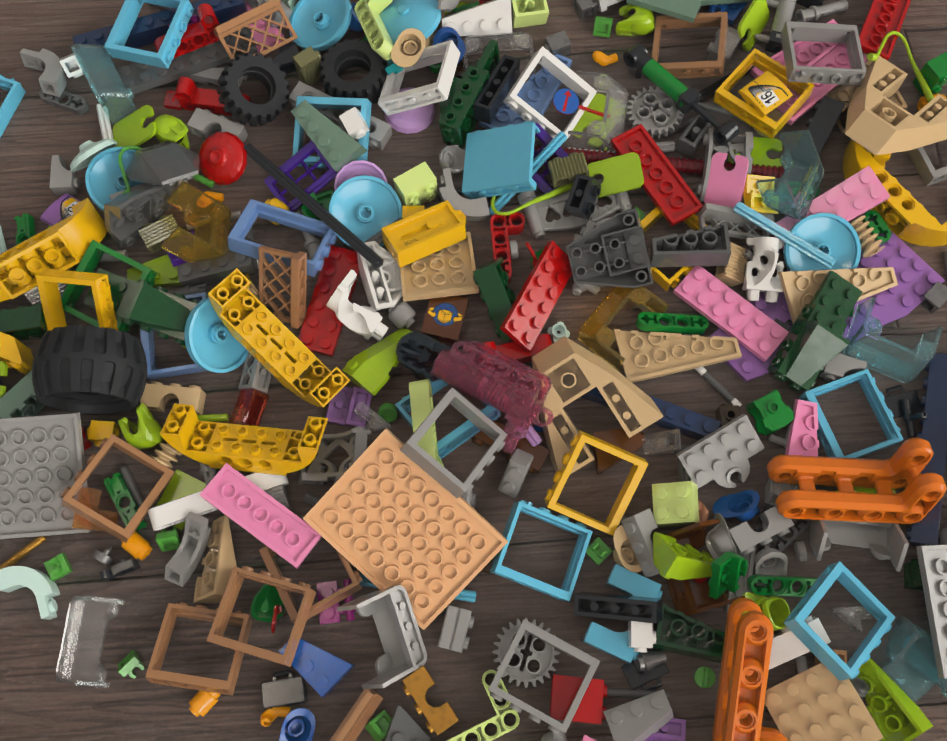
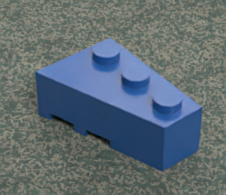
M302 638L292 662V666L321 697H326L356 666ZM288 642L279 650L282 655H284Z

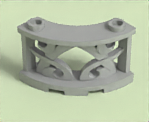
M709 128L708 133L704 134V168L701 184H698L696 191L700 202H704L713 157L712 151L716 153H729V157L734 163V153H740L742 156L747 157L749 160L747 174H751L753 158H751L750 154L754 147L752 132H745V135L738 134V136L726 144V147L725 145L716 146L713 143L716 142L713 138V128Z
M357 426L343 433L323 434L317 451L318 455L311 463L307 473L306 467L300 470L298 484L324 485L328 481H334L335 484L348 470L347 466L349 465L350 468L367 449V437L371 435V431L366 430L365 427ZM341 446L347 451L349 457L342 462L337 472L336 466L326 459ZM322 464H326L329 467L328 471L325 473L324 469L327 467L322 466Z

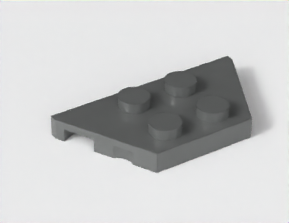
M396 704L384 741H430V737L400 705Z

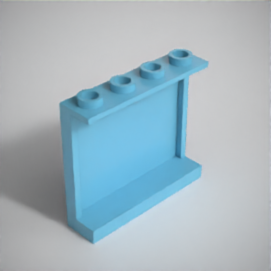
M525 121L520 124H509L504 127H493L488 130H476L472 133H467L462 193L468 199L536 190L537 183L532 179L535 133H540V129L533 121Z

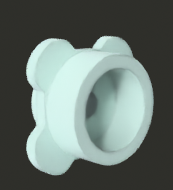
M557 322L553 327H549L547 331L553 337L554 342L564 336L567 338L570 336V332L566 329L563 322Z

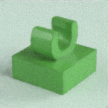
M596 16L593 35L610 38L613 18Z
M173 527L172 531L167 532L165 529H162L161 533L156 534V541L162 552L179 548L182 540L176 527Z
M598 537L587 547L585 554L599 566L613 551Z
M61 553L44 562L51 581H56L73 572L65 553Z
M134 649L117 664L118 673L123 677L128 674L131 678L135 679L136 673L132 670L135 667H139L142 671L144 670V664L140 661L139 654Z

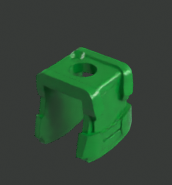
M777 389L772 390L767 395L752 401L746 406L748 413L751 417H754L756 422L754 425L758 434L761 433L764 436L778 431L794 419L793 410L784 404Z

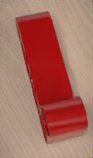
M204 3L198 6L197 14L200 21L187 26V30L182 36L180 46L177 48L174 58L219 41V38L214 33V28L220 24L211 5ZM165 35L158 37L154 41V46L157 53L162 45Z
M188 77L179 78L175 97L182 108L189 111H195L196 108L207 109L213 114L232 116L230 112L226 113L224 111L225 105L224 103L220 104L218 98L221 95L217 93V90L197 88L192 79ZM242 94L246 100L251 101L249 96Z
M520 212L505 216L494 214L490 219L493 260L501 256L506 258L503 260L504 263L501 264L504 272L508 273V285L512 279L508 235H518L523 232L525 217ZM513 222H519L520 225H514ZM500 223L502 226L497 227L494 224ZM503 240L504 243L499 244L496 241Z
M541 334L529 352H525L514 341L497 346L495 342L490 341L478 346V354L481 365L488 364L493 371L532 361V357L552 345L549 334Z

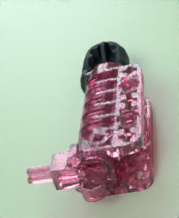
M410 332L399 340L396 354L399 362L404 367L421 376L424 375V378L434 382L440 379L506 414L504 418L508 422L504 432L508 433L502 448L505 452L513 453L518 440L525 438L532 424L545 427L553 422L552 411L543 406L551 388V380L547 375L479 341H458L451 348L420 332ZM464 346V347H463L464 350H463V352L461 353V352L458 350V347ZM428 348L433 352L439 353L433 363V368L423 365V362H429L432 356ZM544 379L543 383L546 384V386L541 387V383L539 380ZM542 411L548 415L546 423H542L539 420L538 416Z

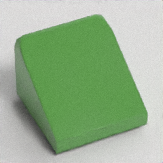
M383 710L365 728L375 741H382L386 736L392 718Z

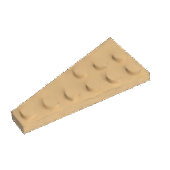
M893 267L778 272L793 324L805 304H810L829 271H834L863 291L857 301L898 285Z
M614 329L626 378L632 383L742 357L737 338L704 337L700 335H681L678 333H647L635 330L620 331V329Z

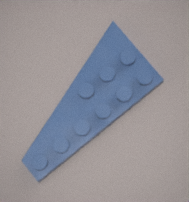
M559 54L554 55L568 68L571 67V59ZM542 66L541 70L529 77V80L523 84L517 96L544 116L562 82ZM503 102L491 124L480 121L479 126L488 130L493 127L499 128L509 124L524 123L525 121L521 118V115L509 109L510 107Z

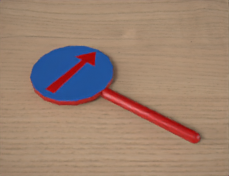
M560 89L553 97L554 107L561 114H573L579 108L609 118L607 114L579 105L577 95L570 89Z

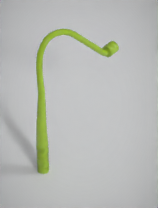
M888 32L883 38L876 54L869 53L867 59L870 61L877 60L890 35L900 37L905 45L911 66L923 94L929 103L934 99V96L913 59L907 40L900 32Z
M573 183L560 186L508 212H500L495 208L496 196H493L491 208L497 215H510L532 204L571 190Z

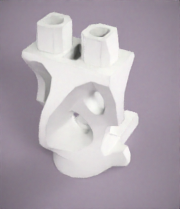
M774 237L746 238L747 246L754 251L752 260L746 262L745 278L742 290L747 291V301H759V292H766L765 302L776 303L779 293L783 292L778 272L783 271L784 264L782 261L778 263L777 261L779 256L778 250L784 246V242ZM762 255L767 257V264L761 263L760 257ZM753 268L756 269L757 276L752 275ZM775 268H776V270H777V275H776V277H772V275H773V273H774V271H775Z
M351 269L341 284H339L326 306L333 310L338 320L353 332L364 336L367 340L372 336L377 341H381L389 329L381 323L383 317L370 307L359 306L356 303L352 304L348 300L351 287L357 278L356 272Z

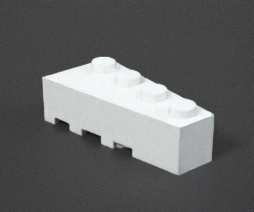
M492 0L442 18V28L451 27L457 31L459 36L512 33L511 0Z
M812 615L808 616L805 619L807 625L826 644L830 643L831 641L819 618L812 617ZM787 626L781 629L782 632L776 635L773 634L769 669L810 652Z

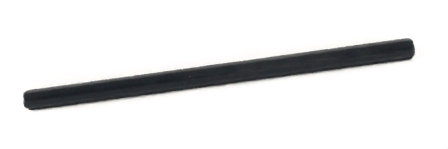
M251 143L244 145V149L250 158L375 268L383 265L384 260Z

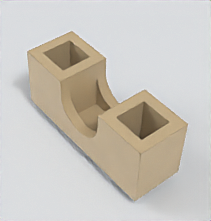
M152 381L151 384L146 383L140 404L144 403L149 411L165 412L167 402L176 398L179 399V404L193 405L196 414L202 415L206 393L201 387L196 385L182 387L180 384L171 383L168 386Z

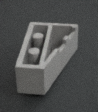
M664 689L604 711L614 741H644L674 718Z

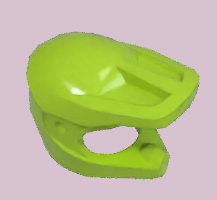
M632 4L619 8V15L625 17L626 20L619 21L616 24L615 31L618 36H642L650 34L654 30L655 19L651 10ZM631 9L635 10L633 15L628 13Z
M167 114L155 118L153 121L156 123L155 136L161 143L166 141L177 142L183 138L179 144L190 149L187 136L188 128L182 120Z
M144 403L139 404L136 408L138 415L137 424L129 421L126 417L118 420L126 441L138 450L151 448L163 442V438L160 435L162 427L154 419ZM129 428L132 429L136 434H132Z
M751 592L743 593L742 596L752 599L757 603L762 613L770 619L773 631L786 627L783 622L789 616L790 609L783 598L776 596L768 598Z

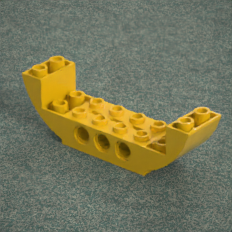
M850 140L843 157L845 180L870 166L890 195L889 199L870 209V211L878 212L889 229L906 242L928 247L947 245V222L941 225L908 190L898 183L895 177L891 176L884 169L882 164L878 163L871 156L866 148Z
M88 198L71 207L73 215L0 254V302L9 299L13 300L38 286L35 275L47 269L67 270L80 263L92 240L98 243L103 240L108 230L105 227V222Z
M236 268L208 293L211 305L218 317L231 332V335L286 389L288 388L304 401L324 408L350 379L337 366L330 371L248 290L251 282Z
M174 403L160 435L177 451L193 460L209 465L210 468L222 469L227 463L237 471L286 476L287 473L305 468L315 459L328 418L308 416L303 431L199 421L193 405Z

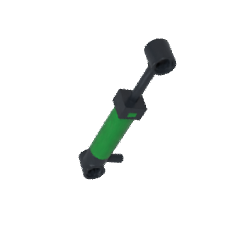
M638 43L623 54L626 65L630 68H636L635 78L640 79L642 74L645 75L677 103L676 108L684 115L693 109L715 128L713 138L719 145L724 146L738 136L739 128L732 120H728L725 123L717 121L698 104L701 93L694 87L687 88L648 54L644 45Z

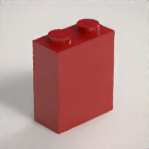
M552 674L549 717L556 720H564L584 678ZM591 679L572 721L602 724V720L606 718L604 715L606 707L603 706V698L607 697V685L604 684V680Z

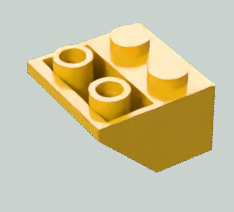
M0 332V361L6 362L8 369L15 368L18 372L27 375L32 370L34 359L31 349L15 337Z

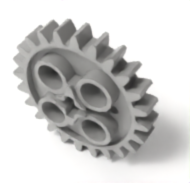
M652 86L649 87L648 91L643 87L642 93L637 90L636 96H631V100H628L626 107L628 125L632 124V128L642 124L652 138L654 135H657L658 139H660L661 134L667 137L668 132L673 134L674 129L678 130L679 124H682L684 114L676 108L677 103L658 87H656V90H653Z
M519 619L516 620L515 626L509 622V630L502 627L504 635L497 634L500 642H494L493 644L498 647V650H494L492 653L497 654L498 658L494 659L493 662H500L501 665L513 641V636L517 634L521 626ZM536 619L532 621V624L536 625ZM542 622V623H541L539 626H537V627H539V628L542 629L544 623ZM527 632L523 634L524 643L518 645L514 652L519 657L518 665L511 666L508 664L502 678L507 675L510 676L508 683L515 679L517 687L521 682H524L525 688L528 687V682H531L533 687H536V680L543 684V676L550 679L551 676L548 671H556L552 664L559 663L554 656L560 654V652L554 651L555 647L545 642L544 649L536 651L533 643L538 638L532 635L529 652H532V655L527 656L524 670L520 671L523 654L520 653V650L526 648L529 635ZM530 660H536L539 663L538 671H529L528 663Z

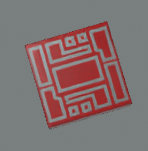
M167 90L163 104L164 107L182 110L183 108L175 97V91Z

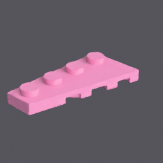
M795 399L793 408L794 419L790 424L785 455L818 456L817 403Z

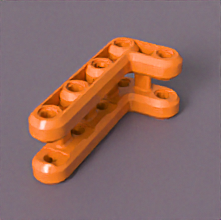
M919 437L904 441L893 456L886 460L778 455L773 457L767 464V471L771 480L777 483L799 485L800 490L783 491L775 501L778 513L789 519L913 524L921 521L940 501L947 490L944 478L937 473L920 474L930 462L934 453L930 442ZM815 485L835 486L839 492L816 490ZM853 487L875 488L877 494L855 492ZM906 488L903 492L893 494L892 489Z
M739 598L733 601L728 609L712 741H788L780 730L761 727L774 631L770 619L762 613L758 604L749 598Z

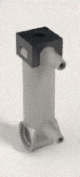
M766 0L768 6L777 8L770 36L755 34L754 38L767 43L765 51L778 53L783 50L780 34L785 22L792 20L797 0Z

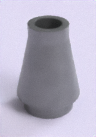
M664 650L647 651V653L639 652L634 663L639 672L643 671L646 673L656 666L667 662V657Z

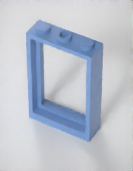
M250 199L228 236L229 250L259 260V247L261 244L245 240V237L257 217L323 237L312 260L307 259V275L315 277L318 270H322L324 258L329 256L330 246L335 244L337 234L323 221ZM265 253V258L269 263H272L275 259L269 253ZM281 258L287 267L291 266V258Z

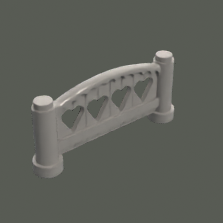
M604 178L596 181L601 184ZM571 190L523 208L532 235L536 240L544 238L547 231L573 230L587 225L588 219L572 215L565 217L563 215L565 203ZM534 191L522 192L517 196L520 205L536 198ZM627 191L606 196L612 201V204H605L604 207L598 206L597 198L594 204V212L591 214L589 221L596 223L618 210L620 212L632 210V204ZM548 208L559 214L560 219L547 222L545 218Z

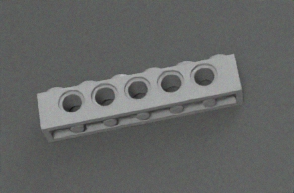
M299 81L291 92L289 101L292 109H294L297 96H332ZM317 109L348 134L341 119L337 118L348 110L327 109L322 111L324 109ZM371 116L370 131L373 132L369 133V146L382 151L392 136V127L390 124Z

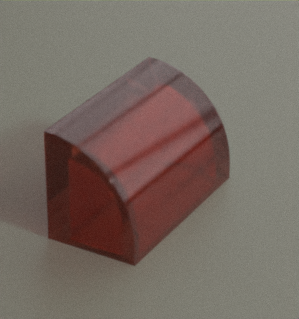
M241 389L229 423L259 426L269 396L255 389Z

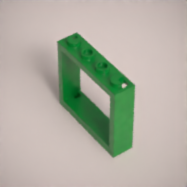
M92 240L76 269L77 272L93 273L105 252L143 271L140 279L149 282L151 286L155 283L154 279L158 274L154 270ZM68 284L61 296L63 310L99 327L97 320L74 309L86 285ZM118 317V331L128 332L129 325L121 322L122 318Z

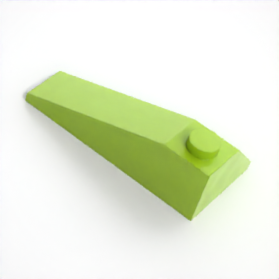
M404 327L354 356L347 362L342 371L355 385L375 396L389 380V372L392 367H396L399 363L396 354L399 340L412 331Z
M657 532L653 534V564L657 567L662 577L686 580L712 576L711 564L714 559L710 553L705 551L700 553L687 543L684 546L675 543L677 540L671 536Z
M871 658L858 669L860 672L856 677L863 679L869 686V691L865 696L868 705L866 707L884 737L881 739L882 741H911L933 727L922 710Z

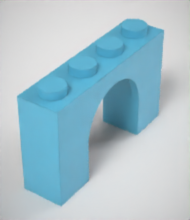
M617 564L613 566L606 583L607 586L621 591L628 596L660 599L663 592L660 590L661 584L637 573L630 572ZM590 622L582 642L626 663L636 660V655L639 652H634V648H628V630L626 632H615L595 622Z

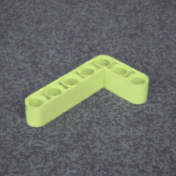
M359 0L354 10L371 48L384 60H390L394 44L379 14L393 0Z
M429 379L409 382L413 433L434 409ZM434 422L417 445L444 467L438 454Z
M487 670L482 676V683L497 715L445 741H466L465 738L468 733L476 734L478 741H492L514 730L519 725L520 718L517 711L509 707L511 702L506 700L504 705L499 706L495 703L494 698L490 696L492 692L488 690L490 686L486 684L485 677L489 673L496 675L497 671ZM501 679L497 687L508 693ZM508 713H512L516 717L515 723L511 726L504 723V717ZM488 723H493L497 726V731L494 735L486 734L484 729Z

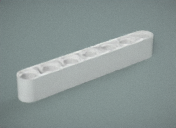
M253 473L245 476L263 491L279 485L286 486L289 484L287 476ZM201 492L154 507L147 512L153 531L184 522L190 511L197 515H204L218 509L200 496Z

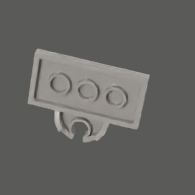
M743 413L677 453L676 456L690 481L697 484V488L712 480L725 488L737 487L736 483L730 480L731 474L738 472V479L744 483L750 473L748 458L765 447L747 415Z

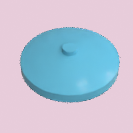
M299 0L289 20L298 36L294 42L303 50L311 46L314 51L317 50L318 52L332 47L344 36L352 19L350 0Z
M393 0L379 15L393 44H395L401 32L409 28L418 29L427 39L440 23L441 9H437V0Z
M113 147L102 151L92 159L86 170L85 183L88 195L92 202L102 211H104V205L111 201L109 195L127 189L118 163L119 152L124 147ZM130 149L123 153L122 164L125 171L136 150ZM128 179L130 188L144 183Z
M356 176L346 180L336 189L330 200L328 212L360 240L365 242L381 231V228L402 217V205L395 190L385 181L373 176ZM337 234V237H338L343 243H345L346 245L350 246L345 240H343V239Z
M817 213L801 219L791 228V233L836 260L830 269L858 267L861 257L859 236L853 226L844 218L831 213ZM784 243L783 256L788 271L828 269L787 243Z
M209 297L200 301L192 309L186 321L184 332L185 345L191 359L200 368L209 372L226 373L238 368L246 360L248 351L231 335V332L223 324L213 309Z

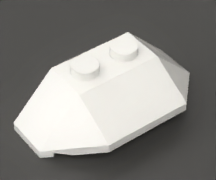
M364 242L384 260L382 266L375 268L357 252L359 273L368 303L375 310L394 307L403 296L400 267L390 252L379 246L377 242Z

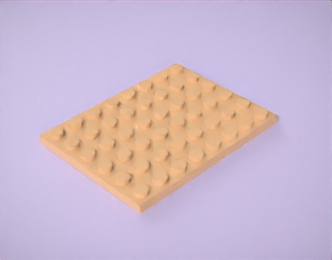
M386 428L303 519L379 590L391 586H403L408 593L417 624L425 630L508 543V540L461 496L459 498L453 496L401 452L400 449L404 443Z

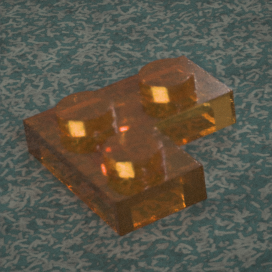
M81 487L77 501L116 524L118 512L98 509L102 490ZM74 512L72 528L107 532Z

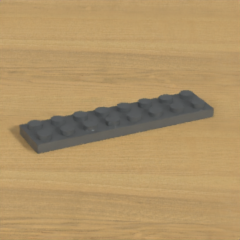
M241 29L240 36L250 39L251 29ZM229 35L224 38L227 45L235 46L236 37ZM239 39L236 48L247 51L249 42ZM219 40L174 58L169 69L137 62L117 69L121 92L124 97H128L178 80L180 77H187L228 63L230 58ZM251 43L249 52L253 54L258 52L256 44ZM235 51L234 58H236L237 55H240V54L245 55V54H244V53H241V52H238V51Z

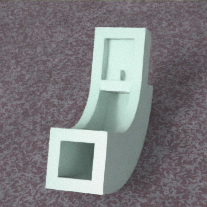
M11 566L0 569V591L9 593L23 587H28L36 596L41 619L51 620L57 617L56 611L58 606L53 597L61 594L56 583L51 581L46 573L25 566Z

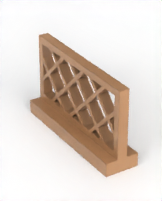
M270 0L214 28V33L219 38L230 60L235 59V51L244 54L249 52L251 43L261 46L260 53L264 56L298 38L281 7L280 0ZM279 11L282 16L281 24L271 20L273 13ZM263 20L268 22L266 31L255 28L257 21ZM270 23L280 27L278 36L268 33ZM248 28L252 30L250 39L240 36L241 29ZM281 29H288L292 37L288 39L280 37ZM254 31L265 34L262 43L252 40ZM229 35L236 37L235 46L227 45L224 38ZM267 35L276 38L274 46L270 47L264 44ZM239 39L249 42L247 51L236 48Z
M261 245L259 247V301L264 306L269 303L274 310L272 313L282 322L290 323L292 328L298 329L303 324L306 316L307 253L302 251L292 253ZM265 253H269L275 260L269 263L265 258ZM282 257L291 258L290 267L284 264L281 260ZM276 262L283 269V272L280 274L272 266ZM266 269L275 277L271 281L265 275ZM284 273L291 279L288 285L281 277ZM276 279L283 287L280 291L272 284ZM267 286L275 294L271 298L265 292V287ZM284 290L290 295V301L288 302L281 294ZM276 296L283 304L280 308L272 300ZM286 307L290 312V317L285 316L281 309Z
M364 689L330 741H356L384 697L372 689Z

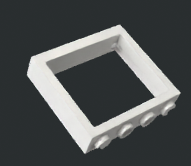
M449 40L426 47L415 65L404 68L398 74L393 72L388 75L387 73L378 101V105L387 116L448 99L460 57V52L454 42ZM442 62L436 83L399 93L405 72Z
M542 46L535 52L503 102L510 107L509 109L521 115L524 121L538 123L554 138L561 130L517 96L537 63L583 99L581 106L588 107L597 91ZM578 108L563 131L567 138L585 110Z

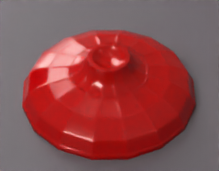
M217 132L209 136L199 151V165L203 175L209 180L214 181L217 185H229L237 181L245 171L247 151L244 149V143L232 133Z

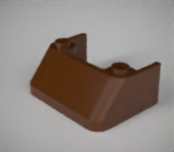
M719 519L698 522L665 535L675 538L677 540L675 543L682 546L687 543L697 550V548L705 545L706 532L704 528L718 524L720 521ZM666 579L675 610L685 613L686 616L729 605L739 598H745V596L728 600L726 592H724L720 597L714 599L709 596L710 587L708 580L703 584H696L692 579Z

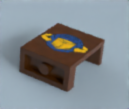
M464 295L430 299L421 333L436 337L442 343L458 346L466 309L469 307V299Z

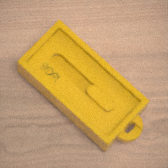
M446 200L381 228L383 243L401 268L465 240L466 216L462 211L455 210L449 201Z

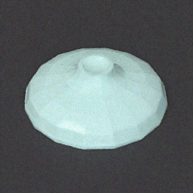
M104 139L98 142L88 140L79 146L80 152L70 164L71 172H77L86 168L96 155L104 150L116 147L118 143L113 139Z

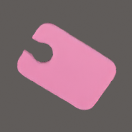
M717 152L713 155L704 203L735 207L738 202H742L749 166L747 157L735 155V168L728 171L724 167L728 153Z

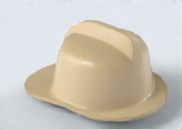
M414 28L401 32L391 50V59L397 66L406 68L416 64L426 45L423 33Z
M620 525L616 528L613 536L615 546L613 551L614 561L617 565L626 568L630 572H641L642 569L624 527Z

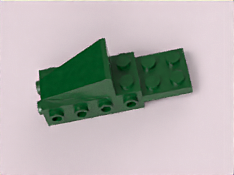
M490 40L489 44L483 49L481 59L477 60L475 66L469 65L468 69L463 72L461 79L453 78L448 99L440 102V120L438 123L443 143L448 146L458 145L459 148L463 149L466 144L467 133L472 132L478 121L474 119L473 103L500 61L498 41Z
M98 269L97 273L108 275L115 316L122 318L121 322L130 326L133 323L140 325L139 329L149 333L151 330L156 331L157 336L164 339L172 337L175 339L174 342L186 346L184 338L186 321L192 309L200 301L192 299L190 302L185 300L184 295L174 292V295L169 294L167 289L160 286L154 288L147 281L139 279L137 282L103 269ZM90 287L84 304L95 308L92 288Z
M829 271L810 304H805L767 370L773 373L776 379L788 383L791 389L797 392L800 390L809 391L814 386L816 377L824 369L825 365L849 345L850 341L843 337L845 328L848 325L845 321L863 291L834 271Z

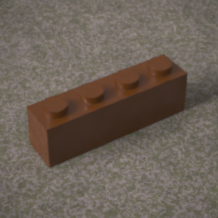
M493 421L508 434L503 440L505 445L499 452L495 451L494 455L499 456L501 454L507 457L506 461L509 462L515 449H520L534 457L528 473L532 475L534 473L539 474L549 456L550 450L541 445L532 447L526 437ZM482 431L471 437V441L480 447L483 444L489 448L494 442Z

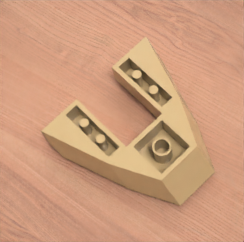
M878 56L877 60L873 61L866 69L867 73L860 86L855 88L847 111L845 135L875 155L910 151L946 140L947 99L938 94L920 111L912 115L888 99L898 91L908 74L881 56Z
M565 336L532 357L536 403L547 447L550 450V459L556 471L561 470L563 465L561 463L562 458L566 452L569 453L572 447L570 445L571 439L579 432L563 407L593 388H598L629 438L664 417L651 397L604 359ZM584 443L570 474L595 459L586 443Z

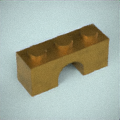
M424 665L402 680L404 692L408 697L412 695L416 701L414 704L415 709L420 716L424 714L428 720L425 724L431 734L435 732L438 736L459 721L448 701L440 707H433L427 702L426 693L436 683Z

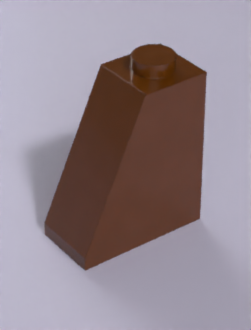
M623 428L592 432V436L632 454L640 450L643 443H645L643 432H638L630 438ZM592 446L597 475L602 474L624 460Z

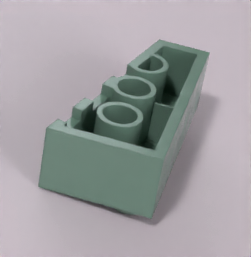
M306 100L291 110L296 120L335 171L339 172L344 165L356 161L368 151Z
M32 370L0 398V418L37 416L44 409L45 405L38 402L34 391Z

